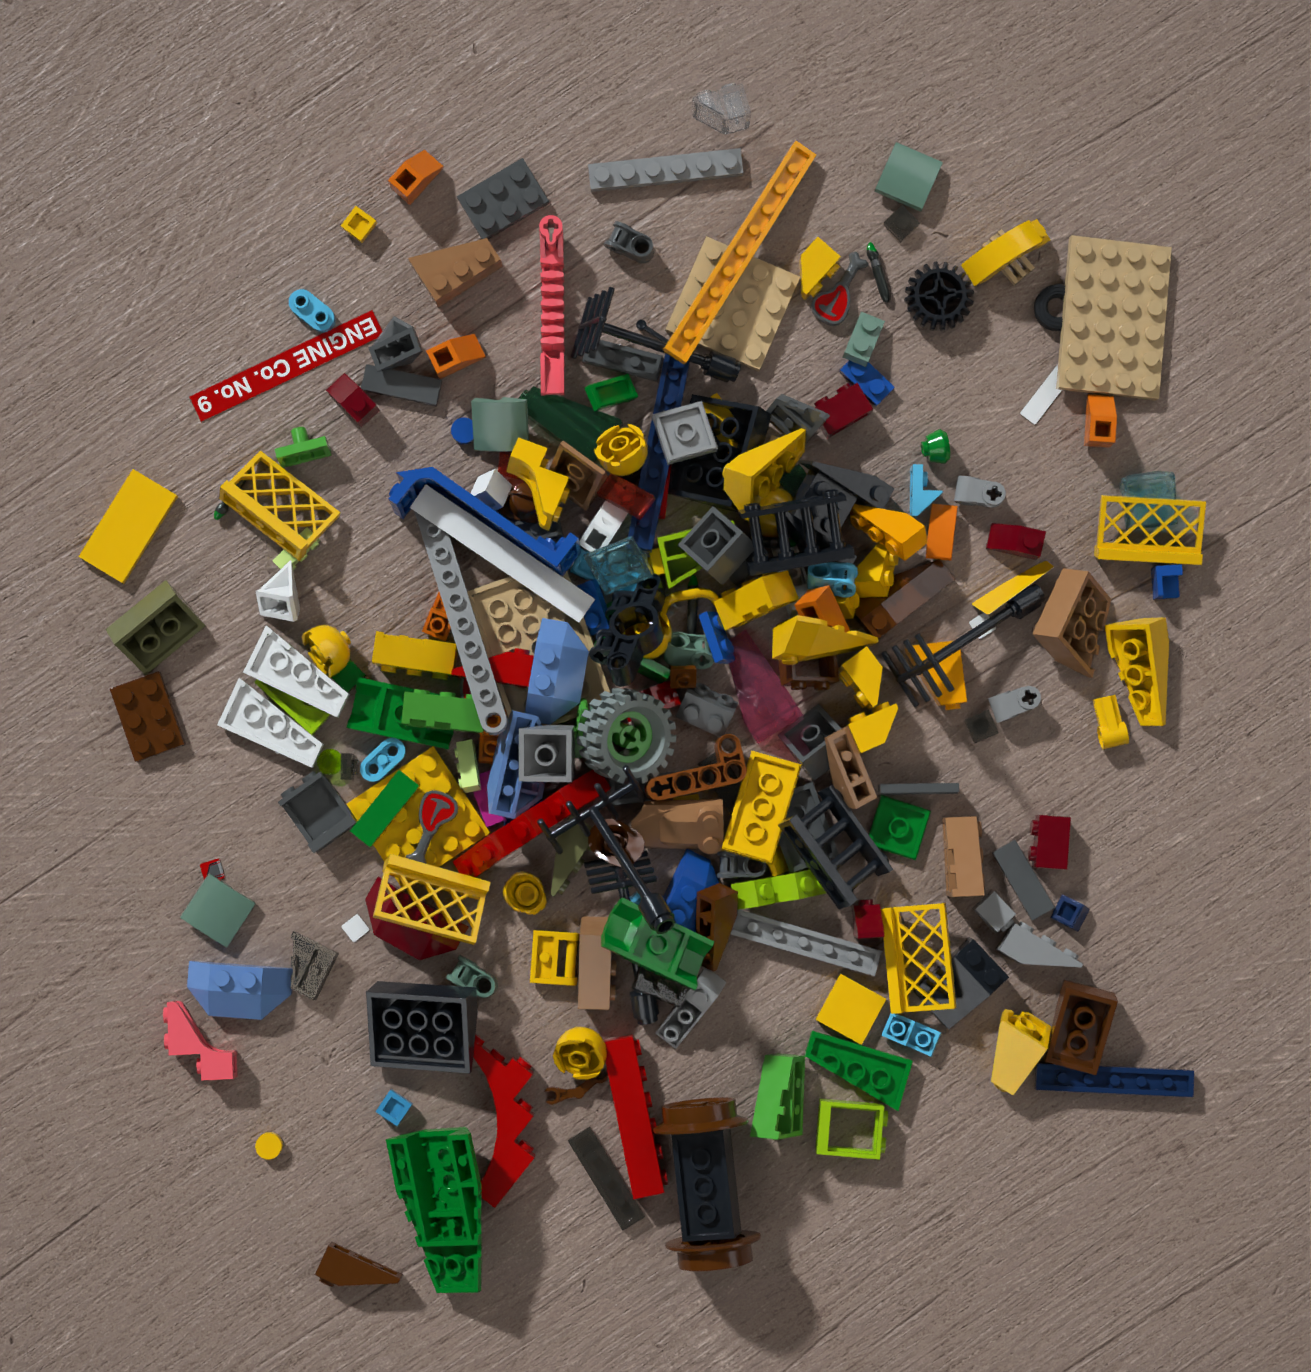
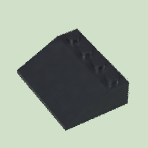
M692 394L689 404L702 401L730 410L734 418L728 417L722 421L717 416L706 413L708 419H714V425L711 430L718 449L713 453L673 463L670 471L668 494L720 509L738 512L737 507L724 490L723 469L727 463H730L738 455L764 444L772 414L759 406ZM722 434L733 442L738 443V447L736 448L727 442L720 443L716 436Z
M377 981L366 991L370 1066L468 1074L472 1072L478 1015L477 987Z

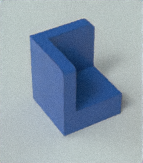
M1182 564L1155 566L1151 569L1153 600L1172 599L1180 596L1178 577L1183 575Z

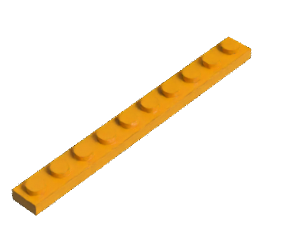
M795 140L663 348L664 352L683 365L690 358L816 157L815 153Z

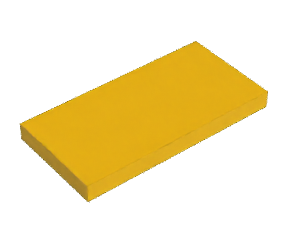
M132 469L78 557L125 584L178 496Z
M751 751L746 767L747 773L742 780L721 848L723 851L772 865L782 833L778 824L787 817L801 771V764Z

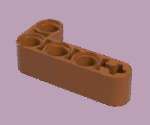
M725 734L716 740L714 750L717 763L650 779L645 785L646 796L652 801H661L742 781L746 776L747 770L739 739L735 735ZM724 739H728L733 743L734 749L731 753H725L722 750L721 743ZM729 765H736L739 768L740 774L737 779H732L728 776L727 768ZM705 770H709L714 774V782L711 785H707L702 781V773ZM679 776H684L689 781V787L685 791L677 788L676 780ZM667 778H670V788L673 794H670V789L661 791L660 796H657L655 792H651V788L655 786L654 782H657L658 786L669 784Z

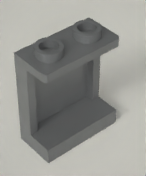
M313 771L302 779L303 784L296 789L292 786L281 794L282 799L278 801V804L285 809L307 840L311 851L318 853L352 829L357 820L324 772L316 774Z

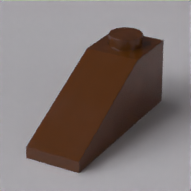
M721 883L697 892L696 933L714 941L713 947L705 955L701 966L713 972L718 969L737 917L738 891Z
M332 1241L328 1245L315 1273L316 1276L320 1277L319 1281L331 1287L334 1284L338 1286L398 1284L403 1275Z

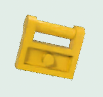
M533 930L530 983L577 986L575 969L577 941H580V933ZM559 940H567L565 976H557Z

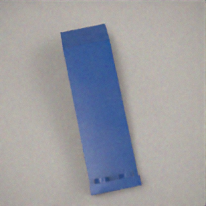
M434 467L396 472L400 484L396 483L392 487L388 499L394 513L402 519L409 513L411 505L424 486L428 485L562 577L581 554L579 538L571 532L566 538L561 537L554 547L556 551L552 552Z

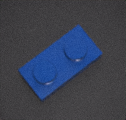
M849 360L839 371L852 385L858 383L866 398L875 407L895 388L869 362L864 367Z
M592 579L578 585L579 589L595 599L583 616L590 636L596 635L601 629H610L609 621L605 617L607 606L598 580Z
M706 611L700 614L699 618L714 662L728 664L735 661L733 654L734 646L728 639L718 612Z

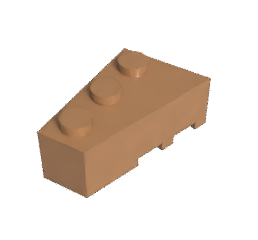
M487 238L408 258L411 267L438 308L503 267L500 257Z
M977 816L942 818L946 896H985L984 874H982L981 865L983 863V849L979 845V837H982L981 821L977 822Z
M582 916L578 1009L610 1010V1001H615L616 985H611V976H616V960H611V951L601 947V935L608 917Z

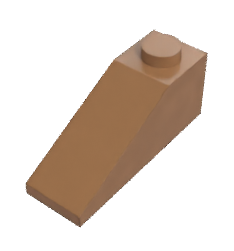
M846 726L825 737L832 784L835 789L841 792L848 807L857 809L876 799L877 795L849 727Z

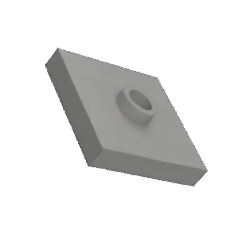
M702 401L652 415L667 465L717 451L718 448Z

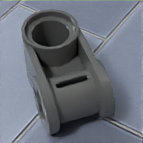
M615 221L613 224L615 228L609 240H605L603 245L612 252L624 255L638 263L643 264L651 261L654 256L651 238L622 222ZM641 244L649 247V250L643 254L635 250Z
M717 852V855L720 856V872L717 873V878L759 877L766 871L767 864L762 862L763 867L760 872L752 873L747 867L750 858L730 852ZM728 858L730 859V871H728Z

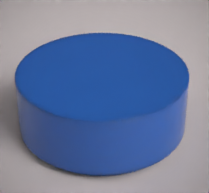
M459 418L452 424L451 434L456 442L469 444L474 441L471 419Z

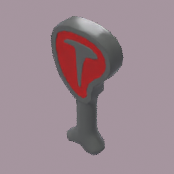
M857 252L849 254L850 263L840 281L831 290L816 295L812 300L811 311L813 315L827 325L837 326L845 320L851 301L849 285L859 269L868 267L867 260L860 259Z
M438 790L428 791L423 796L419 808V820L423 834L416 850L412 854L406 855V858L427 864L425 854L432 837L437 833L441 825L452 821L458 813V803L452 796Z

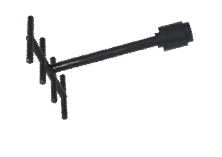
M609 287L608 291L602 290L601 295L595 294L594 298L588 297L581 323L578 327L571 358L576 359L577 355L583 356L584 353L590 354L591 350L597 351L602 333L667 354L663 351L667 343L605 323L615 288ZM710 351L709 355L705 354L704 356L693 352L688 359L689 362L701 365V369H704V375L724 382H735L741 367V363L737 362L735 358L715 351Z
M1029 585L1008 600L1003 610L934 654L921 634H916L914 637L927 656L923 661L909 639L904 640V646L916 663L913 669L897 645L893 646V652L906 671L903 674H900L887 651H883L881 655L913 707H917L919 702L905 682L906 680L911 679L924 701L928 702L931 698L916 676L923 674L936 697H940L942 692L928 671L934 668L948 692L953 691L954 687L939 663L1009 617L1022 619L1038 609L1042 602L1045 601L1044 593L1038 585Z
M625 765L623 771L630 783L609 796L606 795L602 786L596 783L594 788L602 800L580 814L573 803L567 801L566 806L574 818L553 831H550L543 819H539L537 823L558 854H562L563 849L555 838L577 824L584 835L589 837L591 832L584 820L591 817L640 895L641 902L638 906L640 913L650 929L656 931L657 934H664L675 925L674 913L660 893H651L600 813V810L606 807L612 818L618 819L619 815L612 802L633 789L641 802L647 800L639 785V781L635 779L629 766Z
M647 850L643 851L640 858L648 856ZM650 858L637 860L633 865L634 867L650 865L651 860ZM603 859L584 862V867L591 868L610 863ZM612 865L586 871L587 877L615 872V874L589 879V885L616 880V883L592 887V894L618 889L619 899L625 898L631 901L628 887H632L633 884L630 880H627L628 876L622 867ZM654 868L637 869L639 875L654 873ZM657 876L642 877V880L645 884L657 882ZM632 963L636 984L634 990L630 992L633 1016L640 1025L655 1023L658 1021L657 1015L659 1014L655 988L649 987V984H646L643 967Z

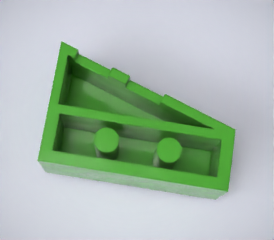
M414 689V693L404 692L401 723L405 726L484 733L472 694H466V698L455 697L456 693L440 692V695L429 694L430 691Z
M779 1053L765 1055L750 1137L779 1140L803 1134L805 1056Z

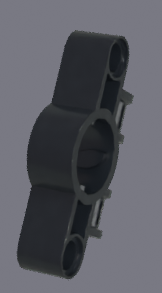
M648 573L643 575L638 580L634 591L617 590L613 593L611 607L607 608L605 612L610 629H601L597 632L596 644L589 651V656L594 662L607 665L612 681L616 686L624 687L630 685L637 675L644 655L653 652L662 643L664 632L659 616L665 603L666 595L661 579L657 574ZM638 623L650 624L649 628L640 634L624 635L625 630L632 625Z

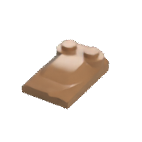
M723 800L645 801L640 813L631 820V828L637 830L642 835L645 849H700L705 854H715L721 850L724 841Z

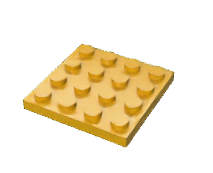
M432 746L398 769L420 787L373 845L384 862L390 854L406 858V855L412 854L416 850L423 834L419 820L421 800L426 792L431 790H438L449 794L457 801L459 808L456 817L452 821L441 825L437 833L432 837L425 854L427 864L440 867L491 832L463 789L460 788L459 783L435 747ZM398 770L347 803L357 821ZM395 877L401 888L404 887L400 879Z

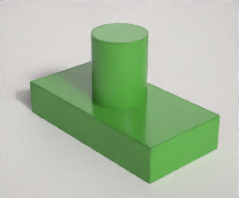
M297 427L291 430L292 445L275 449L276 458L283 468L332 456L326 437L323 436L309 440L305 427Z

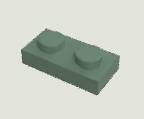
M861 312L842 358L866 367L885 321Z

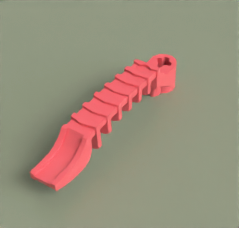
M548 215L542 218L539 224L540 264L542 273H540L542 283L541 396L564 395L565 332L563 325H565L563 311L565 306L563 301V225L557 216ZM549 228H554L553 240L550 242Z

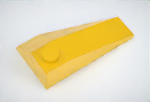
M801 428L742 453L725 465L722 473L724 490L738 510L744 509V505L750 503H760V506H765L768 503L767 499H765L771 490L777 491L780 487L783 473H790L805 452V429Z
M797 615L773 628L772 659L782 660V663L786 665H794L801 661L862 650L866 646L870 647L878 643V637L859 631L844 632V626L835 625L834 627H828L825 620Z
M1166 617L1140 618L1106 624L1105 632L1108 651L1111 658H1115L1120 669L1118 675L1121 681H1125L1129 690L1128 698L1140 726L1166 725L1169 658Z

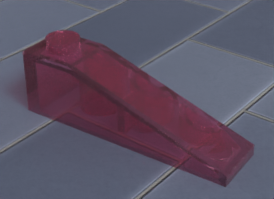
M745 629L730 639L734 646L733 654L735 661L729 663L744 724L757 744L803 716L785 686H781L780 679Z

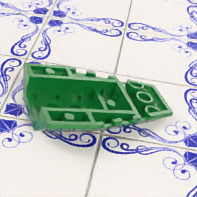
M467 1127L425 1129L386 1139L395 1189L399 1200L403 1198L407 1211H405L408 1222L412 1221L418 1235L415 1237L417 1245L423 1248L426 1255L424 1263L436 1293L480 1292L482 1284L481 1181L471 1132Z

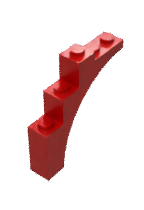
M593 769L482 839L474 847L454 860L453 863L459 873L476 878L544 833L537 823L539 819H543L550 829L572 815L566 806L567 801H571L578 811L600 797L594 788L596 783L602 786L605 793L611 787L604 776L595 773Z
M476 1034L473 1058L486 1076L493 1093L497 1112V1137L492 1159L487 1172L481 1180V1198L496 1208L535 1158V1154L532 1152L534 1148L522 1139L519 1142L516 1139L534 1117L535 1113L531 1111L533 1106L523 1098H520V1100L515 1098L534 1072L530 1070L532 1065L521 1056L519 1059L513 1056L509 1063L506 1064L504 1062L505 1057L494 1048L491 1051L483 1045L485 1041Z

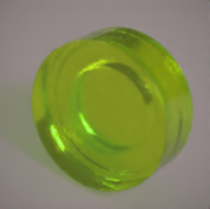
M326 749L319 754L317 766L322 773L335 775L342 770L344 758L339 751Z

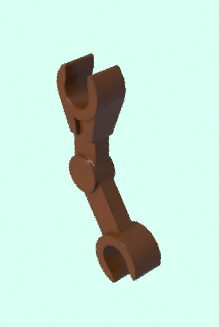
M608 1073L602 1079H597L596 1077L587 1079L576 1088L547 1087L544 1092L554 1091L557 1097L554 1100H546L545 1102L553 1105L569 1098L580 1099L596 1083L605 1082L608 1078Z

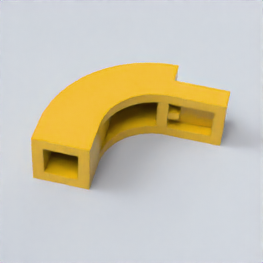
M1038 219L1028 220L990 242L962 263L961 266L973 285L977 286L991 279L1018 258L1046 245L1051 240Z

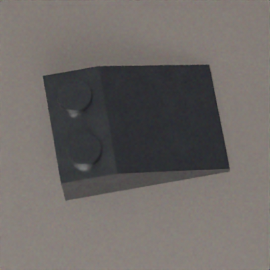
M970 937L951 954L957 1008L931 1010L948 1029L987 999L1009 978L983 948ZM941 963L932 973L938 979H941L946 973L945 966ZM928 976L919 986L929 994L937 983ZM946 978L945 981L943 982L946 986H947V978ZM940 986L932 997L940 1004L949 1003L948 992ZM917 989L913 990V992L923 1002V1000L926 997L923 996ZM928 1000L925 1005H931V1004H933V1003H931V1002Z

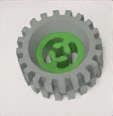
M613 688L611 689L612 693L604 691L599 694L602 700L593 699L589 703L593 707L592 710H584L581 715L586 718L585 724L579 723L577 729L583 731V736L577 737V744L584 746L583 749L579 750L580 755L588 759L585 764L589 768L594 769L595 773L622 784L630 783L623 771V767L627 765L636 780L642 784L648 782L647 775L653 778L660 773L657 768L662 767L665 769L668 764L664 760L666 755H673L674 749L669 748L670 742L676 743L677 735L671 734V730L676 729L675 722L668 720L672 714L669 709L663 708L665 704L662 701L654 699L655 697L628 688H624V690ZM626 718H630L633 721L634 726L623 723L621 721ZM613 744L624 747L626 749L621 752H617L614 749Z

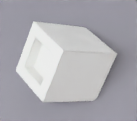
M493 469L477 478L471 494L496 511L504 506L512 485L496 469Z

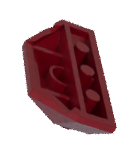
M377 877L365 898L373 934L376 937L419 961L458 948L461 941L373 918L382 880L381 877ZM388 882L393 892L400 889L399 887ZM406 891L396 895L403 908L414 902ZM391 898L383 902L381 912L393 914L398 911ZM424 901L421 902L428 915L438 910ZM417 906L406 911L411 920L419 921L424 918ZM442 913L431 918L436 927L444 928L449 925ZM462 922L456 925L461 934L465 935L469 926Z

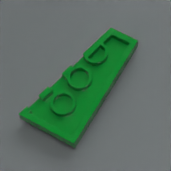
M811 1030L804 1054L805 1057L899 1111L912 1060Z

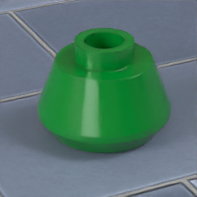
M938 429L925 436V441L921 442L923 457H927L930 462L946 464L950 460L949 439L945 431Z

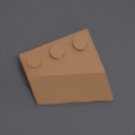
M1063 568L1045 604L1039 621L1035 625L1033 636L1055 661L1089 678H1093L1095 669L1091 668L1094 655L1099 654L1100 646L1097 645L1099 631L1105 628L1111 598L1089 571Z

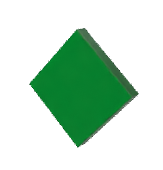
M881 795L869 836L878 849L916 860L931 811Z

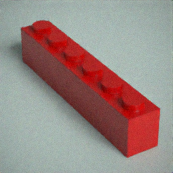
M632 1034L604 1040L607 1054L605 1062L633 1199L664 1193V1186L668 1185L666 1170H660L658 1160L663 1159L660 1143L655 1144L653 1134L655 1133L653 1129L657 1125L655 1117L650 1118L648 1108L653 1106L650 1091L644 1092L643 1082L647 1081L645 1066H639L637 1056L642 1055L639 1039L634 1040Z

